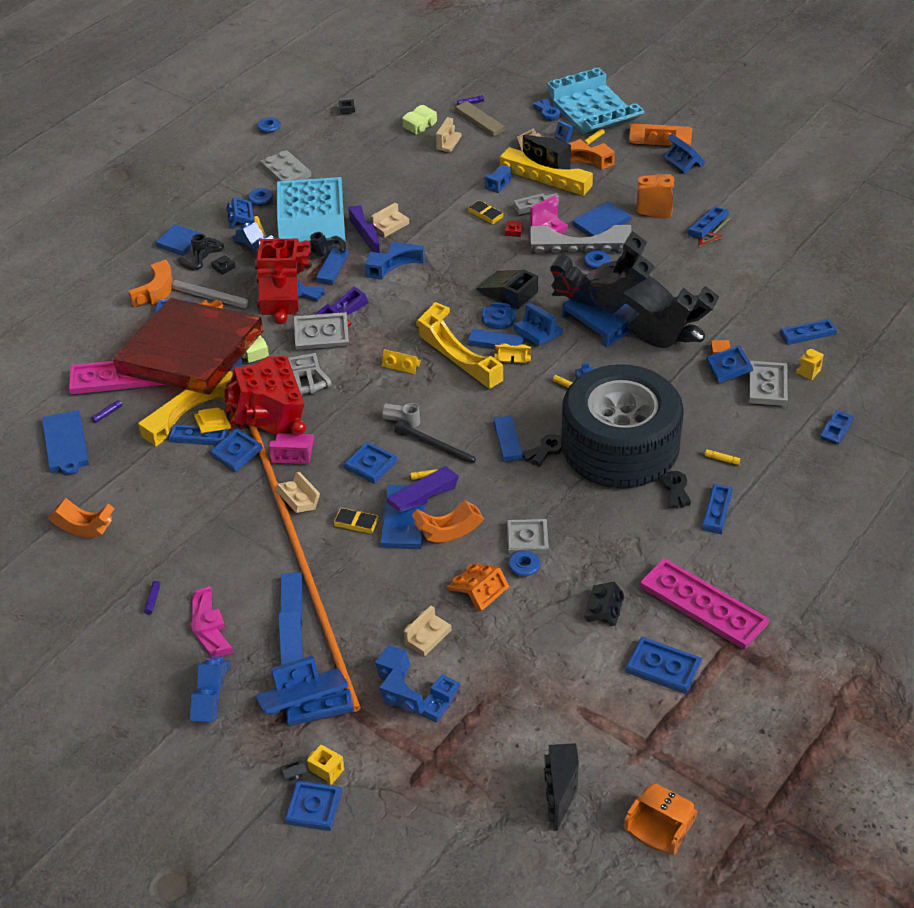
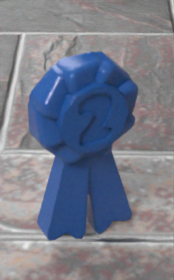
M548 98L541 99V102L533 103V107L541 110L542 117L546 120L559 118L560 110L556 107H551Z
M297 281L298 297L304 296L318 302L321 295L325 293L324 286H303L300 281Z

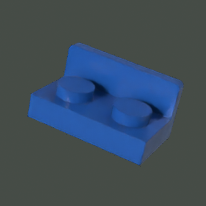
M233 197L231 203L228 202L226 211L228 212L227 221H229L230 228H234L236 222L241 224L249 222L253 224L254 217L251 201Z

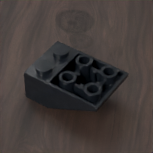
M523 135V152L530 160L553 169H570V144L560 139Z
M525 269L496 271L478 286L476 290L502 303H507L518 310L538 293V275Z
M576 743L548 745V754H544V780L547 782L546 799L547 802L549 801L548 817L549 822L554 824V831H558L578 788L579 760Z

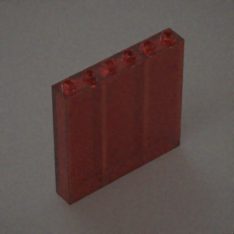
M170 298L113 358L116 372L121 375L210 395L264 331L261 316Z

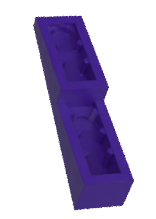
M361 205L348 207L350 222L372 252L380 253L379 240L374 224L366 223Z
M354 286L332 306L327 303L314 315L347 312L348 316L369 302L366 294Z
M444 466L387 498L386 502L399 512L427 504L430 496L455 489L459 475Z

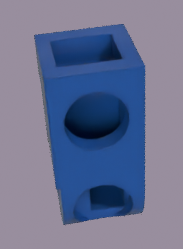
M502 165L492 175L487 174L485 176V189L499 193L511 181V168Z

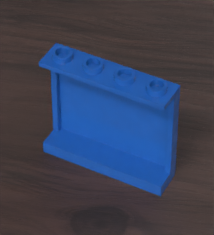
M570 299L563 303L562 318H566L569 315L574 316L602 335V345L609 347L632 332L626 325L635 310L629 305L624 304L611 315L600 307L585 305Z

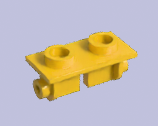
M495 345L496 353L494 358L499 362L511 363V357H514V363L527 364V362H531V347L527 345Z
M383 349L382 367L411 374L416 373V367L420 365V360L417 357Z

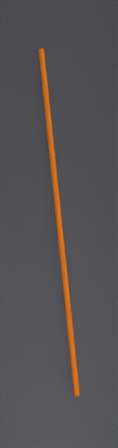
M249 426L253 439L262 444L263 449L258 452L334 662L337 669L340 670L347 680L348 687L344 689H350L354 712L359 711L361 708L285 501L276 491L278 483L257 426Z

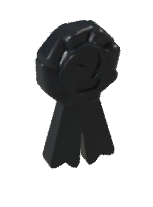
M558 435L544 436L541 439L540 446L523 452L522 457L525 458V461L532 459V465L537 464L540 467L548 454H558L562 450L561 437Z
M679 471L667 472L663 477V483L666 489L671 490L668 508L674 507L678 509V499L682 508L686 505L690 506L691 500L684 490L685 486H687L686 475Z

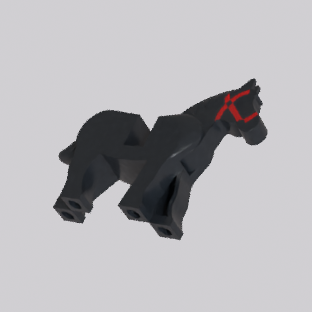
M633 231L626 239L618 260L604 263L598 269L588 274H583L577 267L573 266L572 260L566 255H558L550 267L554 277V281L551 284L554 289L551 294L552 296H565L585 305L600 307L611 315L624 304H627L635 311L626 326L647 343L658 348L671 347L676 341L684 343L703 342L706 337L704 331L698 326L689 323L702 319L713 310L719 299V296L706 286L702 288L699 295H693L683 288L677 297H673L663 285L650 276L654 265L642 257L647 241Z

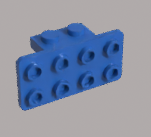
M311 655L271 668L276 688L257 694L256 700L264 714H276L280 709L297 707L302 702L318 700L323 695L329 693H339L348 687V683L339 669L318 674L315 659Z

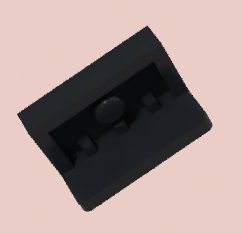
M615 581L593 585L584 615L587 622L607 619L611 626H616L622 602L624 601V593Z

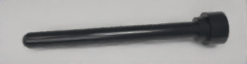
M403 419L398 420L395 425L394 431L402 436L409 434L469 463H475L476 461L474 456L411 428L409 422Z

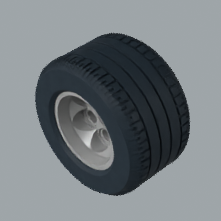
M607 365L583 374L569 386L562 402L561 447L565 459L578 474L603 486L631 488L659 479L673 467L680 451L684 414L680 394L668 380L658 373L635 365Z

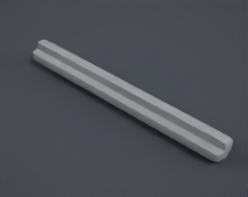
M180 280L172 282V289L210 300L216 299L222 303L246 309L249 304L246 298Z

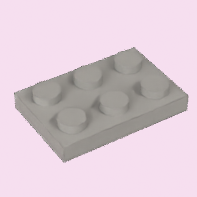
M288 150L281 151L260 161L261 166L277 181L305 180L312 177L311 171Z
M347 312L294 316L296 350L349 346Z
M750 361L753 371L749 372V403L787 406V363Z

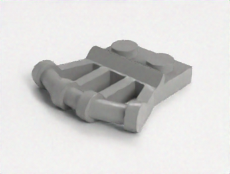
M316 353L288 358L302 396L305 393L315 394L316 391L322 388L332 386L329 377L319 367ZM315 374L321 380L316 384H314L312 375ZM307 376L309 386L301 387L299 377Z

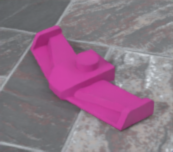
M211 587L196 590L192 597V621L190 624L193 635L199 639L211 656H226L234 653L232 646L219 631L225 629V624L219 608L212 610Z

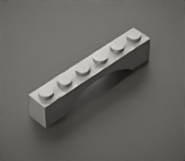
M614 225L601 234L582 238L562 235L548 226H531V252L543 253L551 251L559 253L561 251L575 253L577 251L591 252L597 250L603 252H622L623 245L631 233V225Z

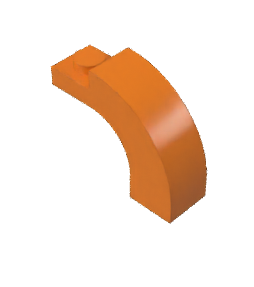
M167 260L150 265L153 280L150 283L129 290L131 304L134 308L149 302L152 306L156 305L159 299L164 300L169 296L172 291L173 277Z
M65 498L55 507L47 519L70 534L84 538H95L101 536L111 523L112 516L110 514L115 508L108 503L98 512H87Z
M466 500L455 510L444 516H430L418 509L412 514L416 521V527L423 532L427 540L432 542H448L463 537L485 520L477 506Z

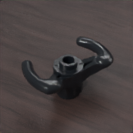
M322 232L311 234L310 247H306L311 248L310 255L314 254L319 257L325 256L329 252V247L337 243L340 246L339 251L341 253L346 251L345 241L341 237L332 236L326 238ZM309 262V265H308V266H305V267L311 268V267H312V263Z
M195 234L191 239L195 263H190L183 257H179L178 262L188 269L199 270L203 267V259L213 251H222L224 244L217 239L206 237L204 234Z

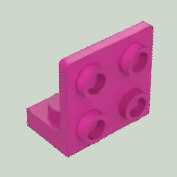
M556 195L531 206L530 228L531 226H548L560 234L568 231V225L558 218V197Z
M277 434L276 441H270L269 445L271 462L310 464L314 435Z

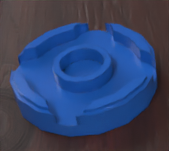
M492 303L482 311V322L485 326L492 329H506L511 327L516 321V310L512 309L511 305L507 303Z

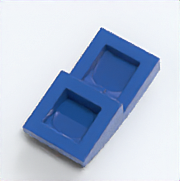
M835 410L831 420L827 422L821 438L839 444L851 426L854 416Z
M442 674L430 688V694L423 702L425 710L421 715L437 723L453 701L461 683Z

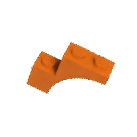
M581 139L569 143L571 145V162L591 164L601 170L614 165L615 152L605 143L592 148Z

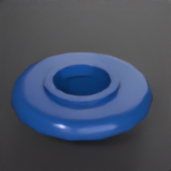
M273 117L263 118L257 124L259 130L267 133L274 132L281 126V122Z
M266 188L255 189L248 195V200L251 203L259 205L266 204L273 199V193Z
M598 250L591 251L584 257L585 264L592 268H599L602 264L611 261L607 253Z
M530 551L514 553L508 563L510 570L519 576L533 575L539 570L541 565L539 557ZM521 563H528L529 565H528V566H522V565H520V564H521Z

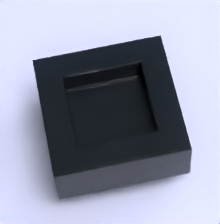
M353 99L339 100L340 114L355 112Z
M226 255L211 262L212 268L222 275L236 268L235 262Z
M302 760L279 767L284 779L289 778L290 781L301 778L302 773L307 772L305 763Z

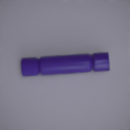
M484 96L457 100V105L466 101L471 104L484 101Z
M117 400L91 417L94 423L99 422L120 408L122 403Z
M153 581L144 609V613L147 615H151L161 585L158 581Z

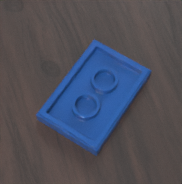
M608 201L574 219L572 225L591 237L607 231L614 225H623L629 222L631 215Z
M641 637L625 668V672L687 694L702 663V658Z

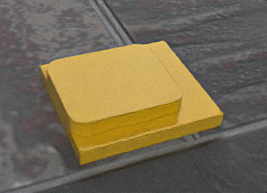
M220 408L199 410L198 414H194L201 433L231 429L224 410Z

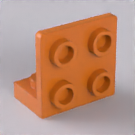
M473 563L467 566L461 575L454 577L447 588L450 591L468 593L476 610L482 611L507 590L509 585L500 567Z

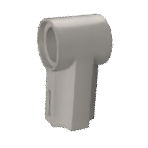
M385 403L383 407V419L393 421L403 419L409 422L411 428L417 427L421 423L419 406L415 403H408L404 406Z

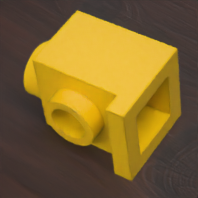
M808 349L806 354H803L799 360L801 366L796 370V374L813 380L821 371L824 354L814 349Z
M320 745L308 756V770L326 780L328 785H332L344 771L343 756L323 745Z

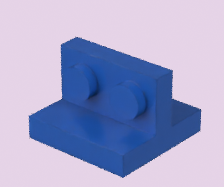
M674 134L668 137L673 145L663 156L667 161L684 173H687L694 163L701 167L703 166L705 161L690 145Z
M532 303L526 304L524 319L513 326L514 331L538 346L561 336L563 333V328L556 325V317Z

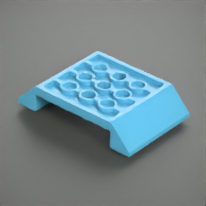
M593 68L592 70L547 82L553 105L560 110L582 135L634 120L644 114V110L637 103L627 106L606 85V74L600 68Z
M342 178L277 181L279 238H298L299 242L310 241L311 234L322 232L326 238L339 236L345 241Z

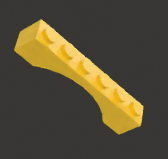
M510 147L500 156V166H509L511 168L510 173L581 196H584L592 187L593 173L581 169H553L530 160L523 151Z
M431 312L418 320L419 336L487 388L491 389L503 381V364L492 356H480L468 350L454 337L441 318Z
M220 365L198 380L195 384L139 422L141 437L154 446L161 444L169 438L173 424L175 425L176 421L186 411L205 401L224 398V391L231 383L233 372Z

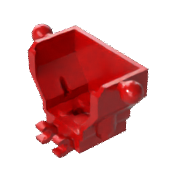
M298 238L260 239L257 259H255V270H258L257 283H259L257 307L260 308L261 315H274V321L277 324L286 323L288 320L287 315H294L299 311L297 273L304 272V266L309 265L310 260L303 258H308L311 253V248H305L310 247V241L299 242Z
M267 356L254 365L234 367L231 383L224 391V400L227 405L225 408L226 416L229 417L230 413L232 414L229 420L231 429H233L235 424H239L240 429H243L244 423L249 426H257L274 435L279 433L302 435L306 431V424L301 421L305 404L288 356Z

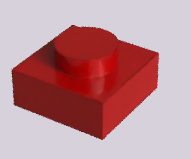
M507 221L505 236L521 237L523 222Z

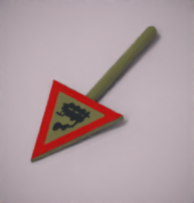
M728 217L713 232H709L701 238L699 247L723 238V236L716 233L731 218Z

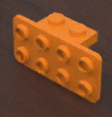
M633 123L630 128L629 142L633 144L672 146L673 143L668 137L674 134L691 146L692 127Z

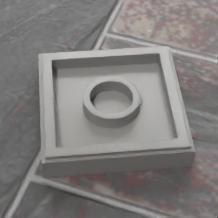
M547 519L507 520L508 555L519 551L549 554Z

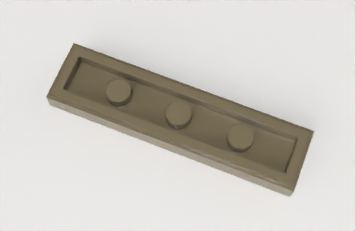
M468 101L455 106L456 112L493 137L505 131L504 125Z

